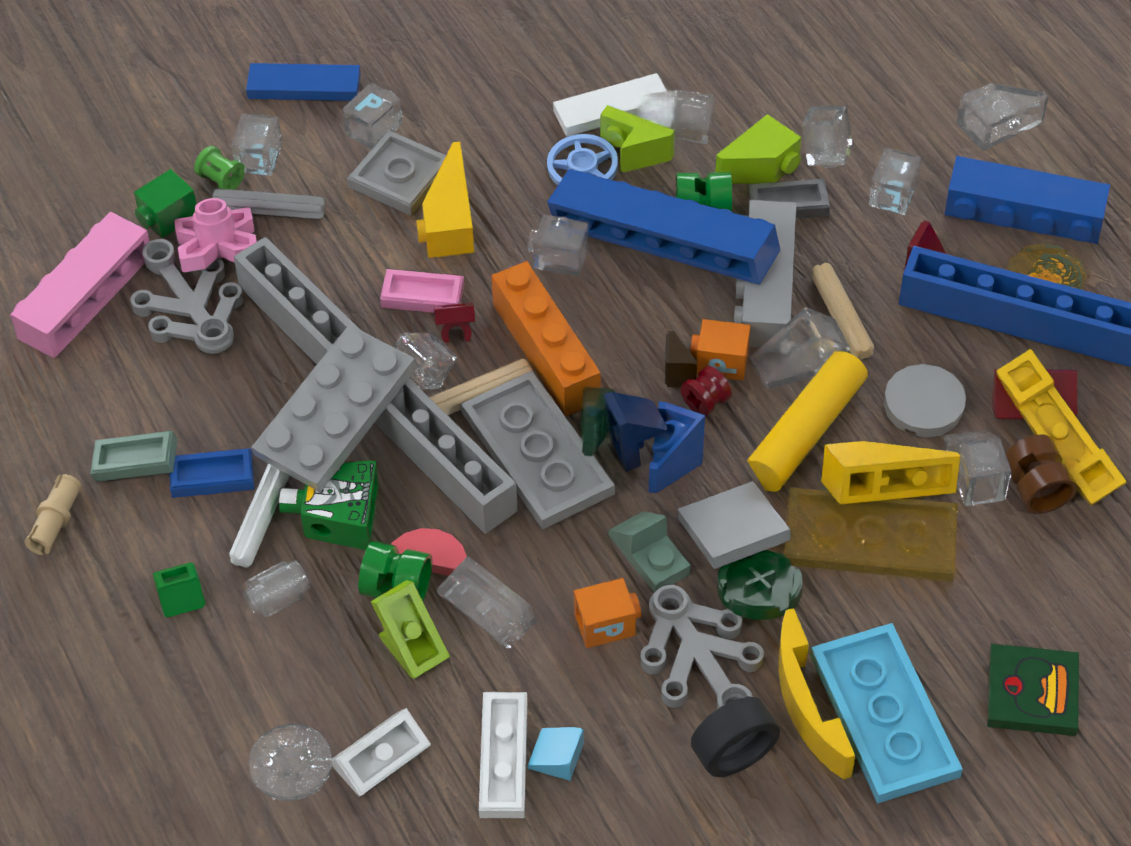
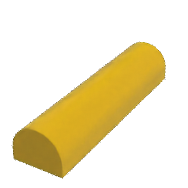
M834 351L748 458L747 462L765 491L776 492L782 488L866 381L868 371L862 361L848 352Z

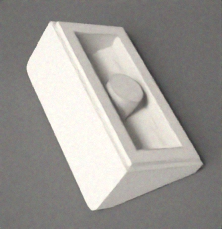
M406 708L392 715L333 757L329 762L354 792L361 796L427 749L431 744Z

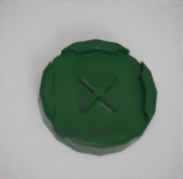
M763 550L721 566L717 578L718 597L723 605L736 615L752 620H771L784 616L786 610L797 606L802 597V573L798 567L796 570L790 564L791 560L783 554Z

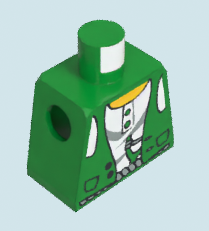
M376 461L343 463L321 492L306 484L305 489L282 488L279 499L280 513L301 514L304 536L308 539L366 550L372 538L379 489Z

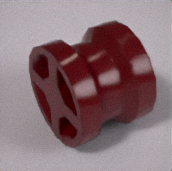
M712 366L704 367L698 372V378L695 380L688 379L680 388L681 395L687 406L692 411L705 415V417L714 411V405L717 403L723 404L732 396L731 387L727 379Z

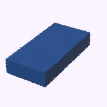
M252 449L176 455L174 470L172 473H169L171 497L255 490Z

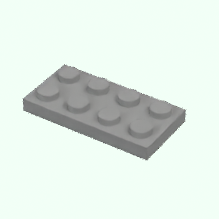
M349 324L253 444L251 449L254 455L321 492L417 369L415 358Z
M533 371L461 403L462 415L496 464L516 482L517 494L542 530L615 495L614 483Z

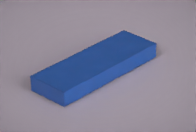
M250 63L246 87L247 98L358 101L361 77L360 65Z

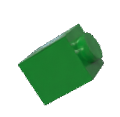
M169 169L134 191L137 205L135 215L145 229L151 228L161 238L175 231V219L191 217L196 212L195 206L197 203L194 189L172 169Z

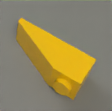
M460 142L452 143L422 203L424 219L416 220L419 243L426 242L428 258L474 253L473 226Z
M867 441L826 444L821 482L839 504L956 493L961 456L957 452Z

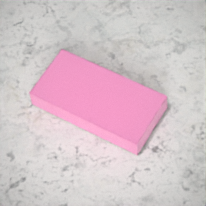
M386 269L380 297L381 308L434 313L435 305L461 303L464 276Z

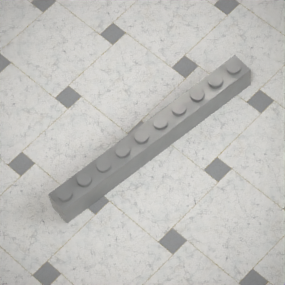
M267 237L234 256L238 283L242 290L316 364L319 363L349 324L358 328ZM409 378L375 421V424L486 534L518 512L516 482Z

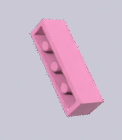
M110 211L100 223H96L91 228L89 234L75 248L67 252L63 261L50 274L45 275L39 285L15 306L10 316L17 339L55 359L145 264L143 248L150 242L147 230Z

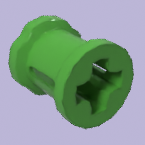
M208 146L202 150L194 165L195 174L201 178H210L218 183L219 189H236L245 175L244 164L238 160L231 161L227 159L215 146Z

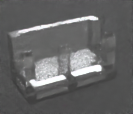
M469 556L436 589L442 598L453 604L507 649L513 646L530 627L532 628L538 622L528 602Z

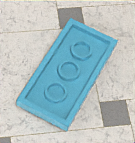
M893 623L811 647L810 657L833 708L841 720L877 804L961 778L963 768Z

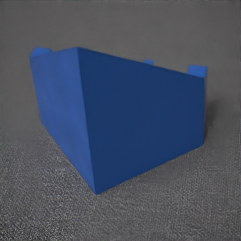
M659 402L658 411L667 426V431L654 437V444L652 446V451H654L653 461L650 462L649 466L650 493H658L703 464L705 415L667 402Z

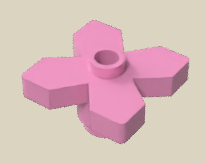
M205 199L195 206L196 212L193 216L174 220L177 241L181 245L178 247L182 272L206 269L217 258H225L234 262L235 255L257 242L256 235L252 234L255 230L251 208L231 210L222 199Z

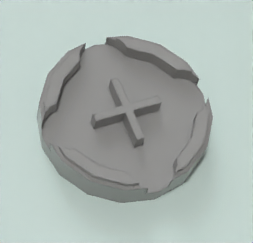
M920 364L908 366L893 375L887 383L883 404L887 417L897 428L904 432L907 429L916 432L915 436L927 438L941 436L958 425L964 413L966 394L963 385L954 374L938 366Z

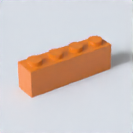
M525 261L491 275L493 306L564 416H569L601 402V372L529 263Z

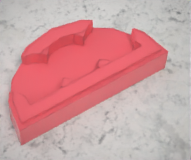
M420 528L404 533L391 543V545H395L401 554L406 549L430 553L433 561L432 573L467 580L468 558L463 545L452 534L439 529Z

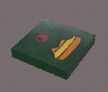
M991 643L989 650L987 727L1076 736L1079 710V652Z

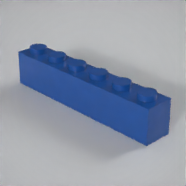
M569 169L547 201L556 228L758 285L761 284L781 250L775 224L769 223L764 219H754L735 214L727 209H717L699 204L693 200L679 199L665 195L660 191H650L631 186L623 181L617 182L598 177L590 172L583 173Z
M913 246L903 273L898 305L1131 367L1130 302Z

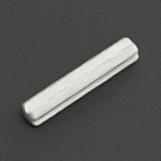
M270 464L266 467L230 550L231 563L236 566L240 565L248 568L252 565L279 502L281 489L285 488L290 476Z

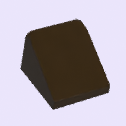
M668 331L665 347V384H667V387L681 388V385L688 379L695 380L697 378V363L674 331Z

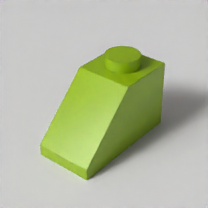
M767 114L716 155L715 172H731L732 184L777 182L785 174L794 172L800 164L802 137Z

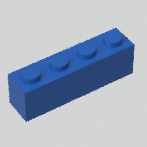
M956 156L944 215L1098 244L1110 184Z

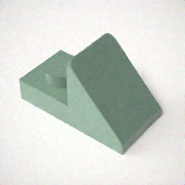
M642 511L608 530V535L654 593L660 587L672 585L690 575L691 565L667 536V518L665 515Z

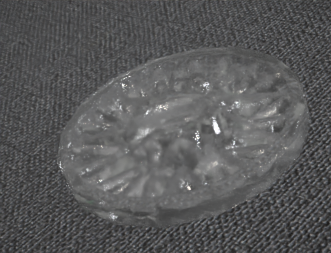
M290 723L276 726L262 734L251 749L248 763L251 779L260 792L273 799L294 801L307 798L323 786L330 776L332 756L329 743L320 732L307 725Z

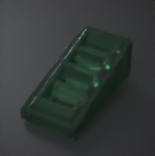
M585 387V390H583L580 425L582 453H584V456H593L609 434L604 394L615 392L613 389Z

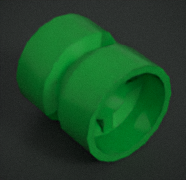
M698 172L676 173V198L693 200L705 206L732 211L731 172H709L706 178H701Z
M377 541L370 542L360 567L358 579L359 593L364 596L377 598L408 580L414 583L422 601H424L432 573V555L413 549H406L401 554L395 545Z

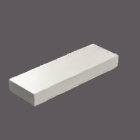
M655 73L553 102V111L567 137L599 128L600 114L607 105L636 116H641L670 108L671 98L660 77Z
M483 692L479 818H525L527 692Z

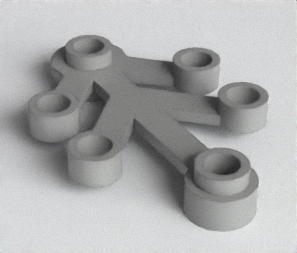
M155 239L148 242L143 248L146 267L153 273L161 275L177 298L153 295L148 290L136 291L130 299L134 314L145 317L151 315L154 311L191 317L196 324L172 322L166 316H156L148 324L151 339L158 343L167 342L172 337L195 341L196 346L201 351L211 354L220 353L228 349L234 341L233 328L228 322L233 309L241 306L244 301L241 286L234 282L223 284L219 288L220 301L214 315L210 316L205 309L215 283L221 282L225 277L223 261L217 258L206 269L201 270L200 278L193 292L174 265L176 257L173 245L165 239ZM210 269H218L214 272H208ZM229 294H236L234 297H226ZM140 302H148L147 304L139 305ZM161 327H165V328H166L165 330H162V331H156V329L161 328Z
M665 585L660 587L651 596L649 601V613L656 623L648 645L641 650L640 665L648 674H658L665 669L667 655L664 648L673 628L681 639V644L670 677L663 682L661 687L663 703L671 708H678L686 703L688 695L686 683L694 661L717 695V709L733 700L747 696L753 697L747 687L741 684L730 683L712 655L737 660L739 667L746 672H755L762 667L764 650L759 644L728 640L740 635L742 617L729 609L721 611L691 602L689 595L679 586ZM666 606H674V607H676L677 609H676V610H666V609H664V608H665ZM732 621L736 625L730 628L725 627L722 623ZM692 622L715 626L718 635L722 638L697 632ZM751 653L756 655L758 658L756 660L751 661L745 659L743 656ZM649 656H657L661 660L652 663L647 661L646 658ZM671 689H678L682 694L671 696L667 692Z

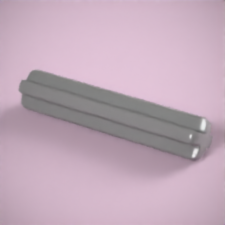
M218 188L214 190L212 198L224 200L226 206L231 210L249 207L251 208V213L257 215L322 219L325 213V200L321 196Z

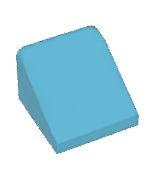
M577 727L542 728L529 760L528 769L570 781L584 745V729Z

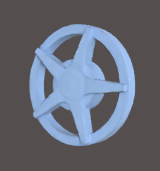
M576 134L560 140L552 147L547 158V169L550 178L556 185H559L563 178L556 173L554 168L572 169L583 173L590 172L598 177L612 180L617 173L618 157L616 150L607 140L591 134ZM580 143L594 144L605 151L595 154L590 149L582 148ZM575 145V150L568 155L567 159L555 160L560 151L568 146ZM611 157V168L604 175L598 170V164Z

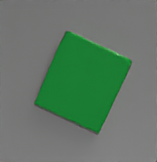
M194 562L164 569L152 574L165 617L176 616L201 609L205 606Z

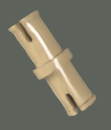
M68 474L58 475L47 500L40 503L36 511L38 518L29 536L24 541L25 546L31 552L39 555L49 554L60 529L68 524L71 518L69 510L82 488V484L75 477Z

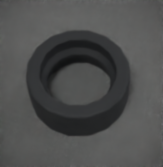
M747 696L733 700L707 716L693 733L691 748L712 777H726L752 766L763 758L779 739L780 726L759 697Z

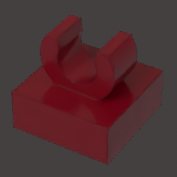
M474 303L435 305V324H444L441 329L443 342L449 343L448 333L454 326L461 327L464 330L465 341H470L472 331L467 322H476Z

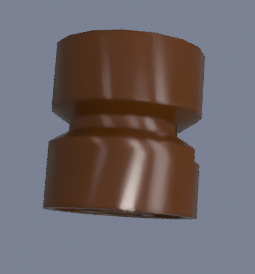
M1045 434L1029 436L1016 442L1007 450L1003 458V462L1013 482L1017 484V490L1027 510L1034 514H1043L1062 507L1072 499L1077 490L1066 465L1062 463L1063 459L1050 436Z

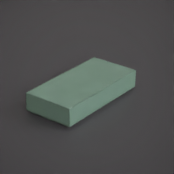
M172 430L95 440L90 474L95 482L172 473L178 438Z

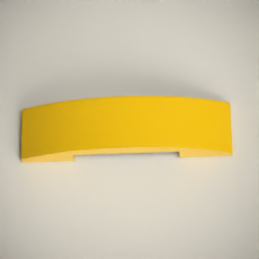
M1031 349L996 370L1002 385L1035 435L1045 434L1052 438L1063 459L1062 463L1066 465L1077 486V491L1090 506L1127 483L1104 449L1101 448L1099 450L1054 387V380Z
M788 609L785 611L782 622L778 657L780 687L787 711L801 738L814 755L843 780L851 778L855 754L840 718L825 722L821 720L800 669L806 667L809 643L795 609Z

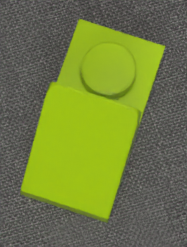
M609 105L600 114V137L607 140L613 147L621 148V172L668 162L674 157L675 130Z
M406 580L371 601L384 628V631L379 634L380 639L411 678L415 679L450 657L412 581Z

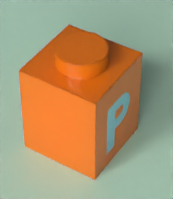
M702 319L700 335H692L690 347L691 355L697 359V375L704 367L712 366L720 371L726 379L744 381L751 325Z
M624 578L573 590L574 615L586 648L636 636V618L642 616L641 607L636 593L628 592Z

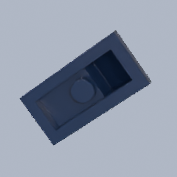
M616 392L604 394L610 441L627 472L641 466L639 449L644 448L643 441L665 433L667 426L652 400Z

